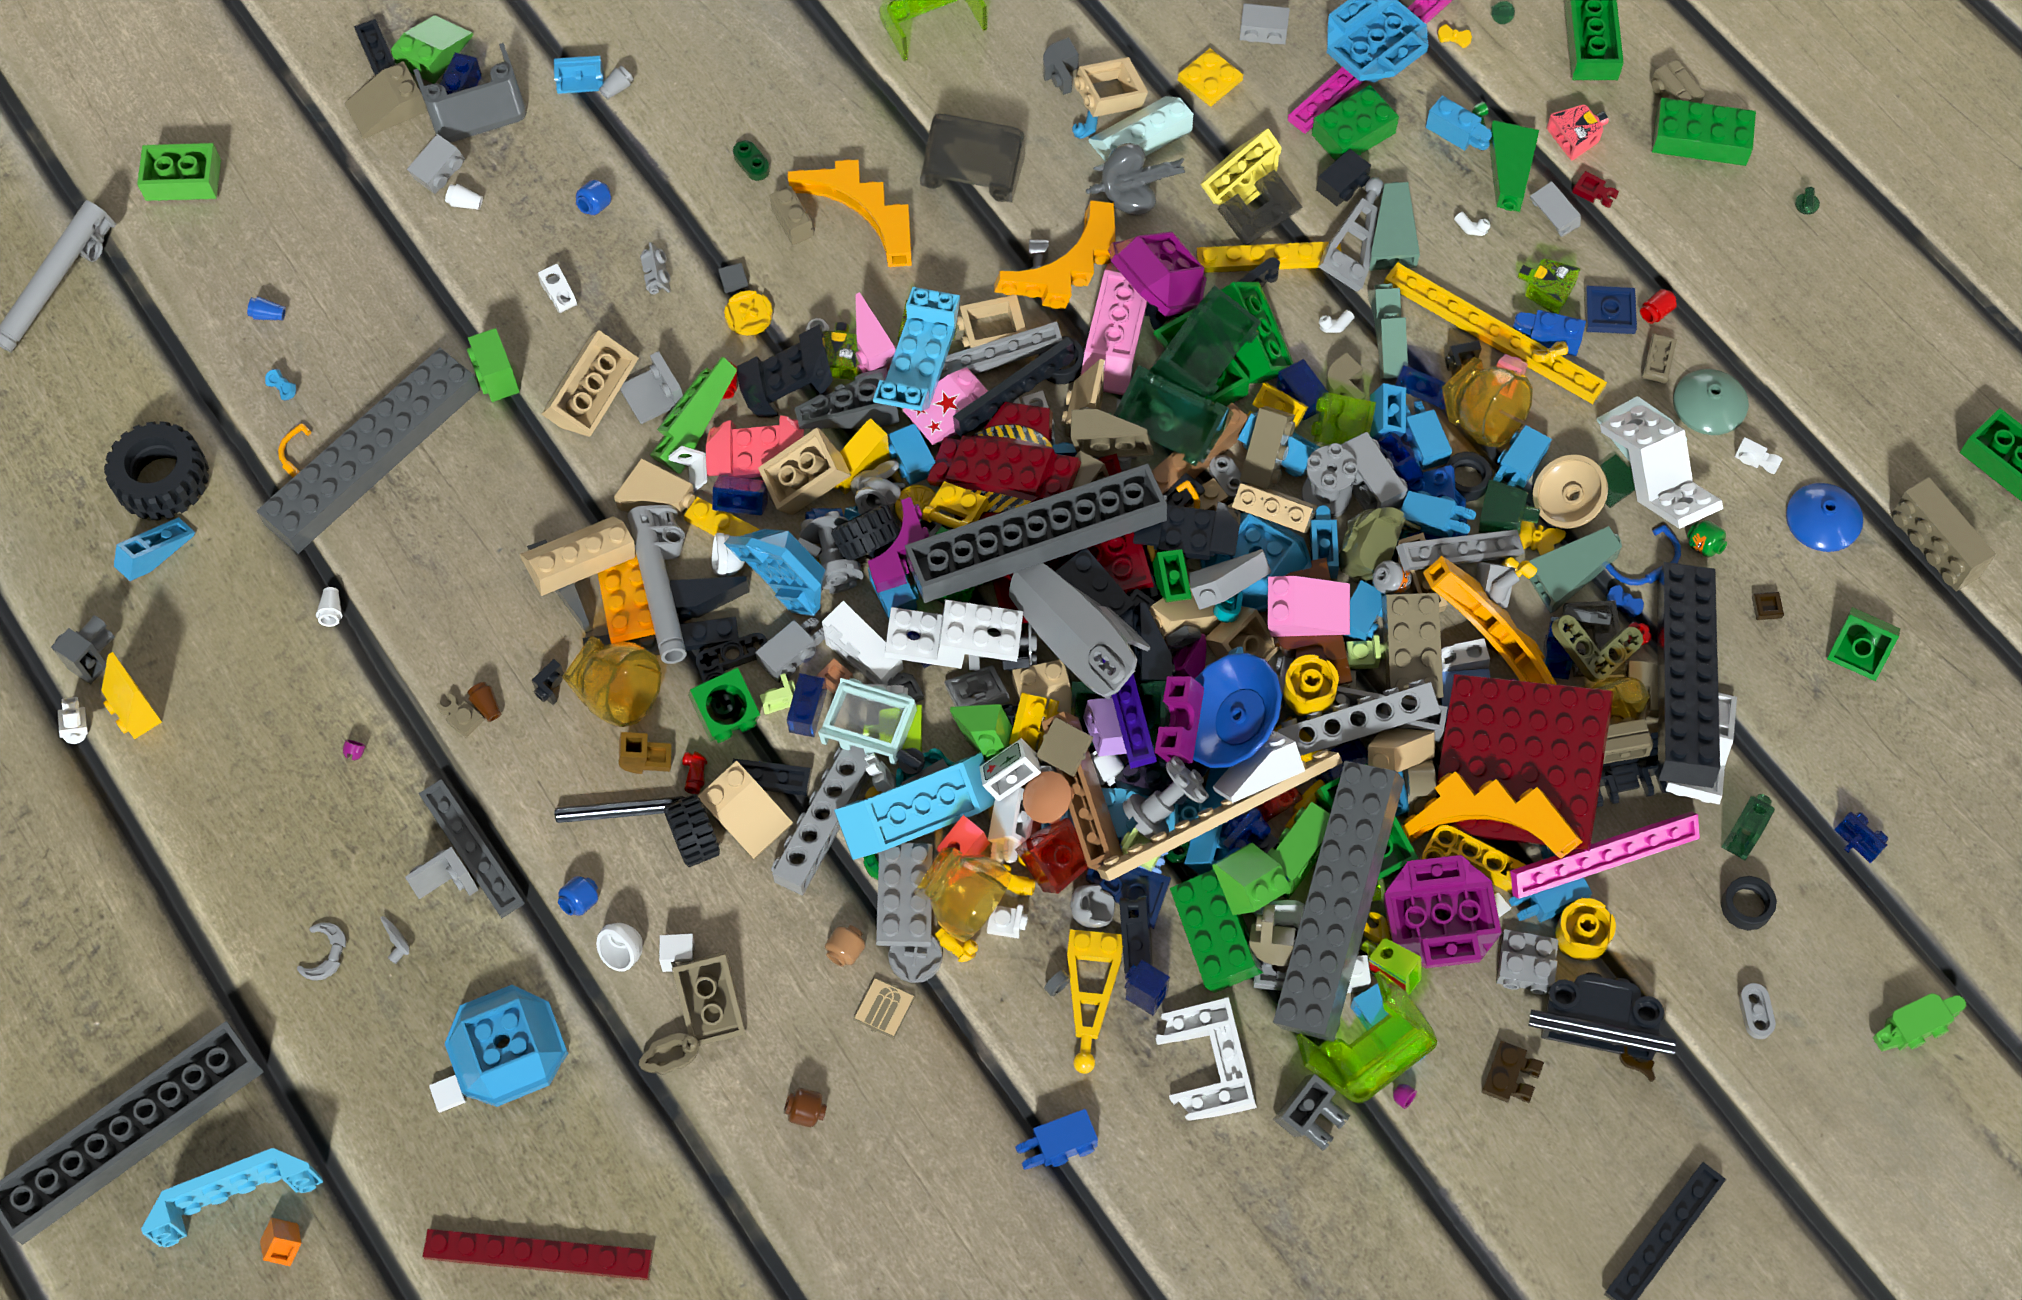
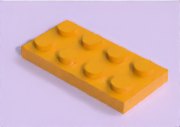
M635 551V558L597 573L611 644L655 635Z

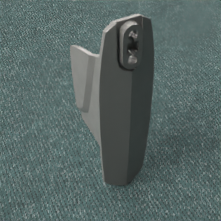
M1041 563L1013 573L1009 597L1018 610L1023 611L1024 618L1057 657L1089 689L1110 699L1111 695L1117 693L1135 671L1137 657L1129 645L1132 644L1147 652L1151 647L1114 611L1106 606H1101L1095 600L1072 586L1046 564ZM1102 658H1103L1104 660H1106L1105 663H1102V662H1101V659H1102Z

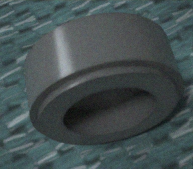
M1064 970L1057 972L1046 983L1044 990L1050 996L1059 994L1070 982V976Z

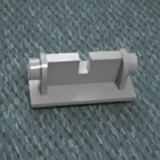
M650 242V249L643 250L640 256L643 271L648 273L644 275L646 289L650 294H657L662 288L670 293L669 282L671 278L666 270V255L662 249H658Z

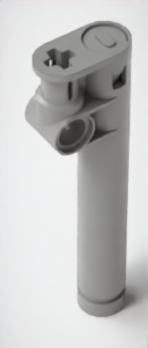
M85 200L1 322V348L12 353L17 345L16 343L21 340L78 255L91 262L96 261L101 256L103 237L110 227L115 228L117 224L100 207Z
M638 506L631 509L627 516L660 657L664 663H678L686 657V649L664 559H675L681 554L685 533L676 524L677 509L674 506Z

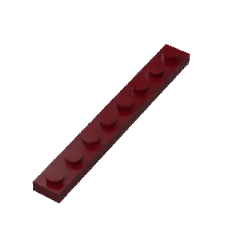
M427 1229L422 1257L424 1260L649 1281L653 1251L639 1248Z

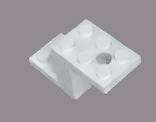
M1644 405L1635 406L1630 411L1613 416L1608 421L1600 424L1601 433L1629 450L1636 496L1639 503L1679 529L1723 509L1721 499L1693 483L1684 429Z

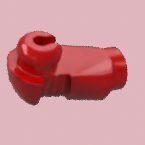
M694 751V754L685 752L682 760L684 766H690L684 790L690 794H699L700 789L705 784L704 766L708 762L697 751Z

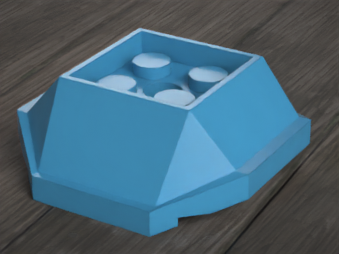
M1347 0L1328 16L1326 53L1359 81L1368 80L1374 83L1383 78L1394 77L1427 52V24L1398 0Z
M1241 513L1235 556L1215 554V557L1210 556V560L1199 559L1201 569L1263 549L1271 573L1242 590L1241 606L1257 609L1258 612H1266L1268 609V577L1285 576L1290 572L1308 569L1312 567V563L1303 537L1283 525L1249 513Z
M762 529L742 536H729L724 542L740 561H745L776 593L775 597L791 613L814 616L820 609L821 588L825 569L789 531Z
M514 985L460 1005L445 1041V1047L462 1094L496 1107L549 1086L557 1074L561 1063L564 1062L568 1055L550 1003ZM501 1040H510L505 1048H497Z

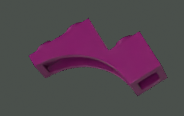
M911 497L901 500L903 523L895 542L883 554L868 561L877 593L907 584L905 575L909 574V570L905 561L907 558L905 545L930 537L927 528H921L919 522L920 519H923L918 504L913 505Z

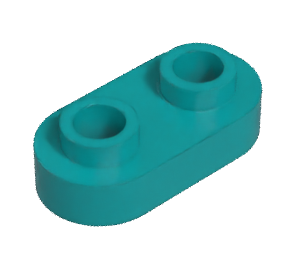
M1242 591L1228 600L1214 605L1213 613L1219 621L1229 623L1238 619L1242 605Z

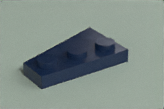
M1136 867L1111 881L1102 879L1098 870L1089 868L1086 875L1087 882L1092 885H1101L1102 890L1110 893L1118 904L1120 897L1138 899V896L1147 895L1149 899L1150 927L1152 929L1155 928L1171 882L1170 877L1140 867ZM1130 910V913L1139 917V910Z

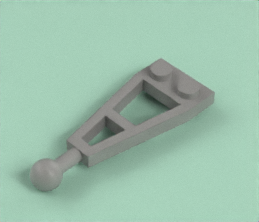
M1376 177L1366 182V198H1362L1354 206L1325 248L1318 266L1356 292L1362 289L1369 271L1378 207L1374 206L1373 203L1376 196L1381 195L1384 189L1383 181ZM1361 211L1367 214L1365 228L1354 222ZM1347 231L1362 240L1359 263L1336 249Z

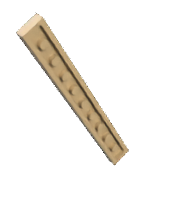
M1327 749L1319 751L1313 755L1314 759L1306 763L1302 761L1305 769L1304 772L1232 803L1224 799L1221 801V806L1214 810L1213 808H1207L1197 814L1198 818L1192 821H1181L1174 825V830L1168 833L1164 831L1151 837L1152 841L1147 844H1136L1127 849V854L1121 857L1116 855L1106 859L1103 862L1104 865L1097 868L1101 878L1111 881L1343 763L1339 753L1330 752Z

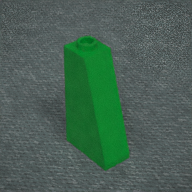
M1493 120L1490 129L1492 137L1489 140L1496 207L1507 211L1520 212L1539 130Z

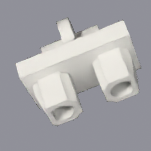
M78 697L63 698V709L58 710L60 738L63 737L66 742L71 744L80 743L88 734L85 707H79Z

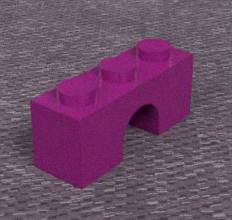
M1191 676L1167 677L1163 702L1170 710L1169 727H1159L1155 753L1166 762L1174 756L1178 757L1183 763L1193 762L1204 687Z

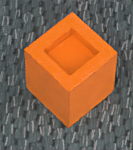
M271 1217L260 1240L263 1260L291 1266L301 1245L300 1231L297 1223Z

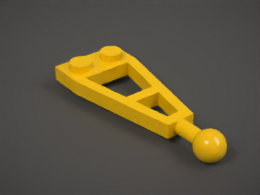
M1072 929L1069 932L1067 963L1070 976L1075 1035L1081 1038L1080 1052L1074 1057L1073 1065L1082 1074L1091 1072L1095 1067V1058L1091 1054L1092 1039H1098L1120 969L1123 948L1122 934ZM1076 959L1112 963L1103 994L1079 992ZM1080 1004L1099 1005L1093 1027L1082 1025Z

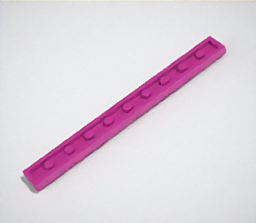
M1416 0L1408 9L1427 24L1452 0ZM1341 67L1288 115V122L1306 134L1313 127L1315 117L1339 104L1363 81L1357 80L1345 68Z

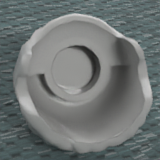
M1083 885L1072 893L1070 908L1073 918L1079 924L1097 928L1107 926L1112 921L1115 912L1114 898L1110 893L1103 891L1101 885Z

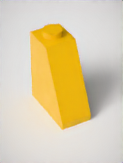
M871 418L840 451L851 476L836 485L834 489L837 490L839 488L844 494H847L851 491V482L857 474L865 470H874L879 464L890 459L888 435Z

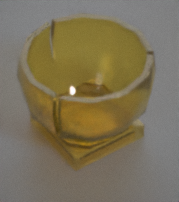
M1473 357L1442 386L1448 420L1455 425L1460 422L1464 432L1475 442L1488 447H1501L1512 439L1515 432L1519 431L1523 424L1502 414L1500 411H1504L1525 422L1532 405L1533 387L1528 378L1519 371L1498 366L1484 369L1482 360Z
M591 636L562 678L582 703L588 707L591 713L610 725L627 727L637 724L652 709L660 692L662 673L659 672L661 667L656 655L636 643L617 642L604 646L598 638Z
M943 847L913 893L922 899H930L937 923L951 937L965 942L976 934L996 909L1006 892L1011 874L1000 862L986 855H963L962 852L954 847Z

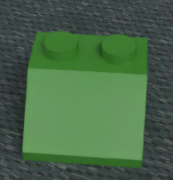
M1001 704L956 706L950 708V712L965 740L977 753L982 752L986 762L1011 745L1009 742L1013 727Z
M1253 843L1247 844L1212 865L1233 915L1255 912L1291 890L1281 865Z

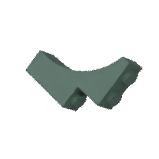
M1393 284L1374 285V290H1368V301L1371 305L1376 328L1380 378L1408 377L1406 317L1401 318L1400 288H1393Z

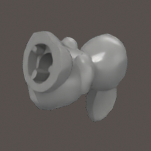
M886 461L879 464L874 470H865L853 478L851 491L855 496V503L858 506L859 514L880 505H888L889 508L894 506L901 494L900 488H904L905 484L892 483L886 478L894 474L899 468L897 461Z

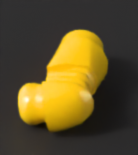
M999 864L997 866V872H994L993 879L995 886L999 890L1004 888L1020 896H1033L1035 879L1010 874L1011 867L1009 865Z
M948 925L942 927L935 934L939 939V944L959 958L958 962L970 961L976 956L975 952L978 951V944L972 939L965 941Z

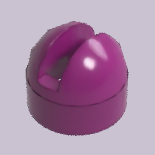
M346 739L343 745V754L347 759L352 755L353 761L358 760L362 757L366 745L358 741Z
M1400 1084L1393 1091L1394 1101L1406 1109L1414 1100L1417 1090L1409 1085Z

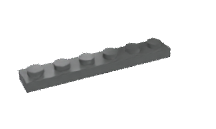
M442 779L419 793L421 799L501 919L523 906L522 898Z

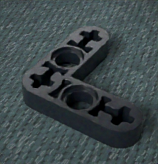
M752 633L699 652L696 657V665L702 682L705 683L725 674L724 671L757 660L755 654L757 650L753 647V643L758 642L760 647L768 642L767 638L761 633ZM744 645H745L746 650H747V653H748V654H746V655H744V651H743V647H742V646H744ZM730 649H736L740 654L736 659L731 660L726 658V652ZM718 654H721L722 663L719 662ZM708 658H709V660L711 661V664H712V665L709 666V667H707V665L705 664V661H704L705 659H708ZM721 690L710 695L712 697L710 704L717 718L726 720L733 717L736 712V704L732 694L726 692V690ZM723 696L728 708L727 710L723 711L718 697Z

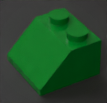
M1851 607L1827 660L1876 681L1899 638L1901 628Z

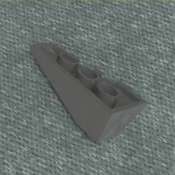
M882 368L861 373L855 377V381L845 386L843 384L836 386L835 391L826 396L818 395L795 407L799 428H861L870 418L879 427L900 423L896 406L873 402L879 381H885L887 377V369Z

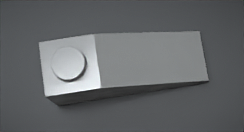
M1262 549L1189 573L1190 587L1200 610L1228 600L1270 574L1271 569Z

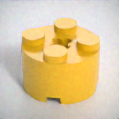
M1304 655L1292 662L1286 672L1283 696L1295 714L1305 716L1318 711L1324 713L1332 707L1339 682L1335 666L1328 660L1320 659L1316 655Z
M1581 898L1564 909L1555 929L1558 947L1563 954L1577 960L1587 961L1597 959L1605 952L1614 937L1616 922L1612 913H1609L1602 902L1591 898Z

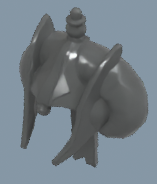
M1133 143L1122 144L1110 153L1104 164L1093 168L1094 170L1102 171V180L1100 184H1094L1089 189H1086V194L1091 193L1093 195V193L1105 192L1110 201L1109 203H1114L1115 208L1131 215L1146 214L1156 204L1155 193L1149 187L1151 182L1185 173L1184 167L1181 166L1184 158L1148 166L1143 169L1144 162L1147 160L1143 149Z

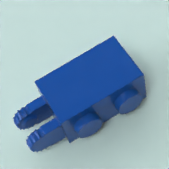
M1537 310L1536 314L1518 313L1512 328L1547 348H1551L1556 342L1564 341L1568 345L1567 355L1577 356L1586 321Z
M1086 1109L1033 1128L1034 1138L1018 1144L1015 1148L1017 1153H1025L1035 1148H1038L1040 1151L1039 1155L1027 1158L1022 1162L1024 1170L1041 1164H1045V1167L1051 1164L1053 1167H1057L1068 1162L1069 1157L1077 1154L1079 1157H1083L1094 1152V1148L1098 1147V1138Z

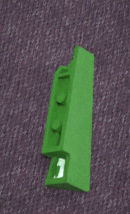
M724 357L719 359L712 370L706 368L700 372L657 429L665 437L651 452L650 456L676 473H682L686 465L670 461L668 456L681 446L695 449L737 372L736 368ZM681 454L679 455V457L688 458L691 457V455Z

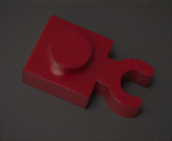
M1585 171L1574 186L1572 193L1591 203L1598 199L1603 206L1610 208L1613 200L1608 197L1616 199L1619 191L1612 187L1606 188L1605 180Z

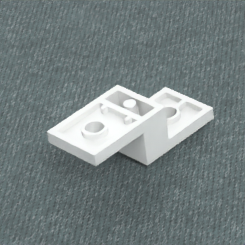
M951 600L945 601L942 615L891 607L884 657L960 669L962 668L965 654L1017 662L1023 611ZM995 628L1000 631L1001 635L992 637L988 634L987 630ZM913 631L918 633L920 638L918 640H911L906 634Z
M1719 693L1720 770L1713 788L1667 782V792L1678 796L1699 799L1706 803L1720 804L1723 793L1725 764L1734 738L1737 697Z

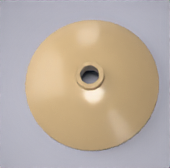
M1582 455L1559 457L1545 466L1535 481L1533 488L1535 508L1546 522L1555 527L1576 528L1582 526L1596 517L1605 504L1608 494L1606 475L1601 467L1588 457ZM1575 494H1579L1576 500H1572Z

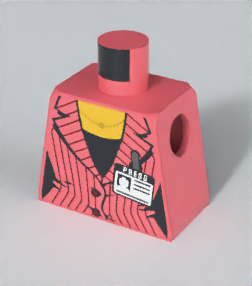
M1580 105L1551 114L1547 130L1572 161L1600 141L1603 126L1608 124V117L1604 111L1593 114L1586 105Z

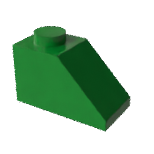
M1182 549L1157 552L1152 564L1157 588L1165 602L1191 599L1192 596Z

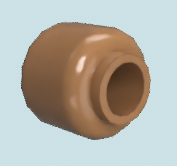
M849 925L848 928L844 926L837 927L825 944L826 956L838 966L853 965L865 948V942L861 938L863 933L852 925Z

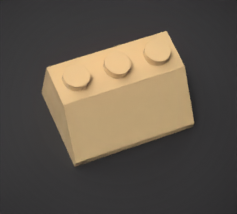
M815 428L758 467L777 510L790 515H794L851 476L841 453L819 428Z

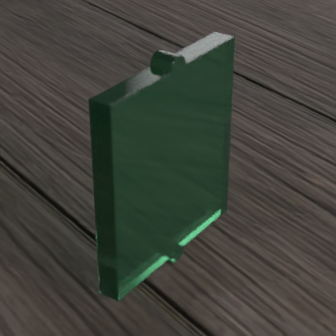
M1616 454L1600 465L1607 478L1608 494L1605 504L1609 508L1635 491L1632 467H1628Z

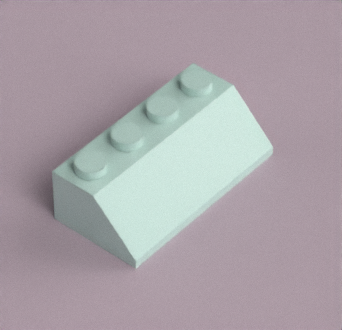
M1165 96L1089 138L1088 142L1104 161H1106L1114 149L1125 143L1139 145L1143 149L1145 156L1191 132L1193 113L1181 98Z

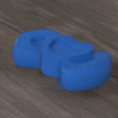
M1620 585L1608 590L1606 598L1609 604L1620 608L1622 612L1627 613L1630 617H1635L1642 613L1644 607L1643 599H1633L1631 594L1624 593Z

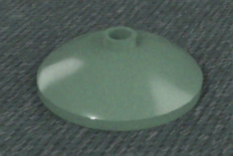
M1701 369L1687 374L1679 381L1673 395L1674 409L1680 420L1692 430L1706 435H1722L1735 430L1743 422L1748 412V396L1743 386L1734 377L1719 370Z

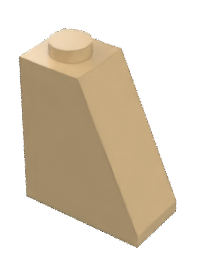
M641 458L614 498L617 508L621 511H630L638 506L672 505L677 509V515H682L686 508L689 509L694 502L695 494L691 483Z
M1191 591L1192 598L1189 600L1165 602L1162 598L1154 603L1149 611L1163 639H1165L1166 636L1186 625L1198 628L1201 634H1210L1220 622L1213 613L1214 605L1199 610Z
M1399 728L1380 731L1368 746V765L1400 772L1434 758L1435 731Z

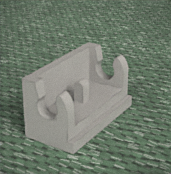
M1552 181L1530 196L1532 203L1538 206L1552 222L1561 237L1580 227V213Z

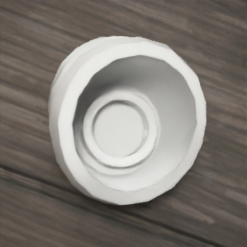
M724 533L715 534L712 549V569L719 577L736 574L745 563V561H740L724 544L730 536L729 534L724 535Z
M614 923L606 925L597 936L596 945L600 958L609 968L616 971L630 969L638 961L642 953L643 943L640 934L636 929L627 924Z

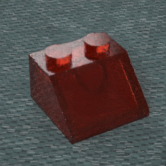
M1064 818L1033 833L1015 849L1043 892L1059 894L1088 869L1076 829L1069 818Z

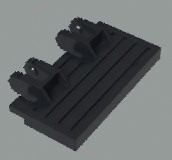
M1658 732L1650 733L1653 747L1649 756L1603 764L1600 787L1605 786L1612 804L1619 803L1618 793L1638 789L1640 787L1638 779L1641 781L1645 795L1648 797L1654 796V786L1650 776L1655 775L1658 781ZM1658 781L1661 792L1668 793L1666 791L1667 782ZM1600 787L1597 807H1602L1604 802Z

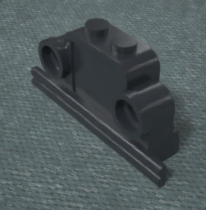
M1589 972L1579 975L1575 982L1566 979L1558 980L1550 988L1546 1012L1533 1009L1530 1011L1528 1026L1542 1029V1039L1616 1054L1624 1053V1046H1627V1054L1645 1060H1652L1656 1052L1674 1055L1676 1038L1659 1035L1660 1021L1664 1015V1008L1660 1001L1651 996L1641 997V991L1638 986L1624 978L1608 979L1603 978L1598 973Z

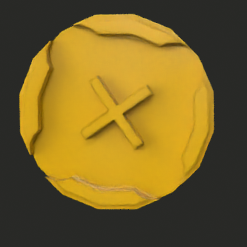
M752 290L741 291L733 295L724 309L725 320L729 328L735 333L745 336L756 335L764 331L771 324L773 318L772 305L768 298Z

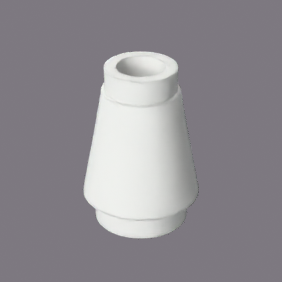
M450 184L445 202L449 203L451 207L479 210L482 205L483 196L459 184Z
M327 587L323 590L316 612L318 622L323 626H335L342 618L339 591L333 587Z

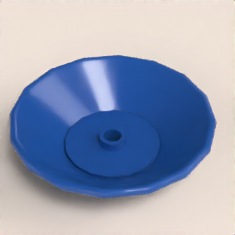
M1250 653L1229 654L1209 664L1195 678L1204 687L1193 760L1210 768L1232 767L1252 757L1269 739L1280 714L1282 701L1278 675L1268 662Z

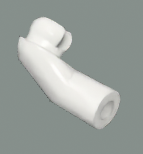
M1460 212L1454 218L1463 231L1469 235L1483 236L1488 233V229L1491 226L1490 222L1486 219H1480L1478 223L1472 222L1464 212Z

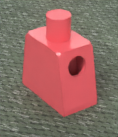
M963 815L938 846L937 851L942 858L932 869L943 879L954 868L959 873H963L990 844L984 831Z

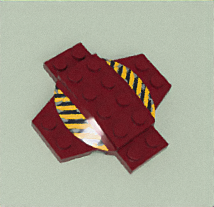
M1005 402L982 431L977 432L971 437L962 436L961 440L943 439L935 459L936 463L933 464L927 481L930 485L939 487L945 481L987 497L989 503L979 520L1071 490L1081 466V461L1078 457L1056 454L1050 444V441H1052L1053 413L1050 408ZM954 515V518L957 520L962 521L963 519H965L960 516Z

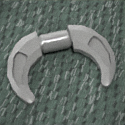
M319 923L309 929L312 933L321 932L326 934L332 945L328 961H324L313 969H306L302 966L297 967L298 972L303 977L312 981L323 980L332 976L341 965L338 962L343 947H346V937L338 926L331 923Z

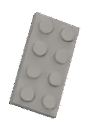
M902 843L879 852L876 946L931 947L933 844Z

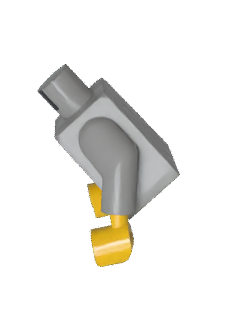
M1512 557L1503 560L1501 565L1478 562L1476 580L1480 582L1490 600L1502 608H1507L1512 586L1520 581L1519 577L1521 575L1527 579L1532 578L1536 574L1537 568L1529 561L1519 563Z

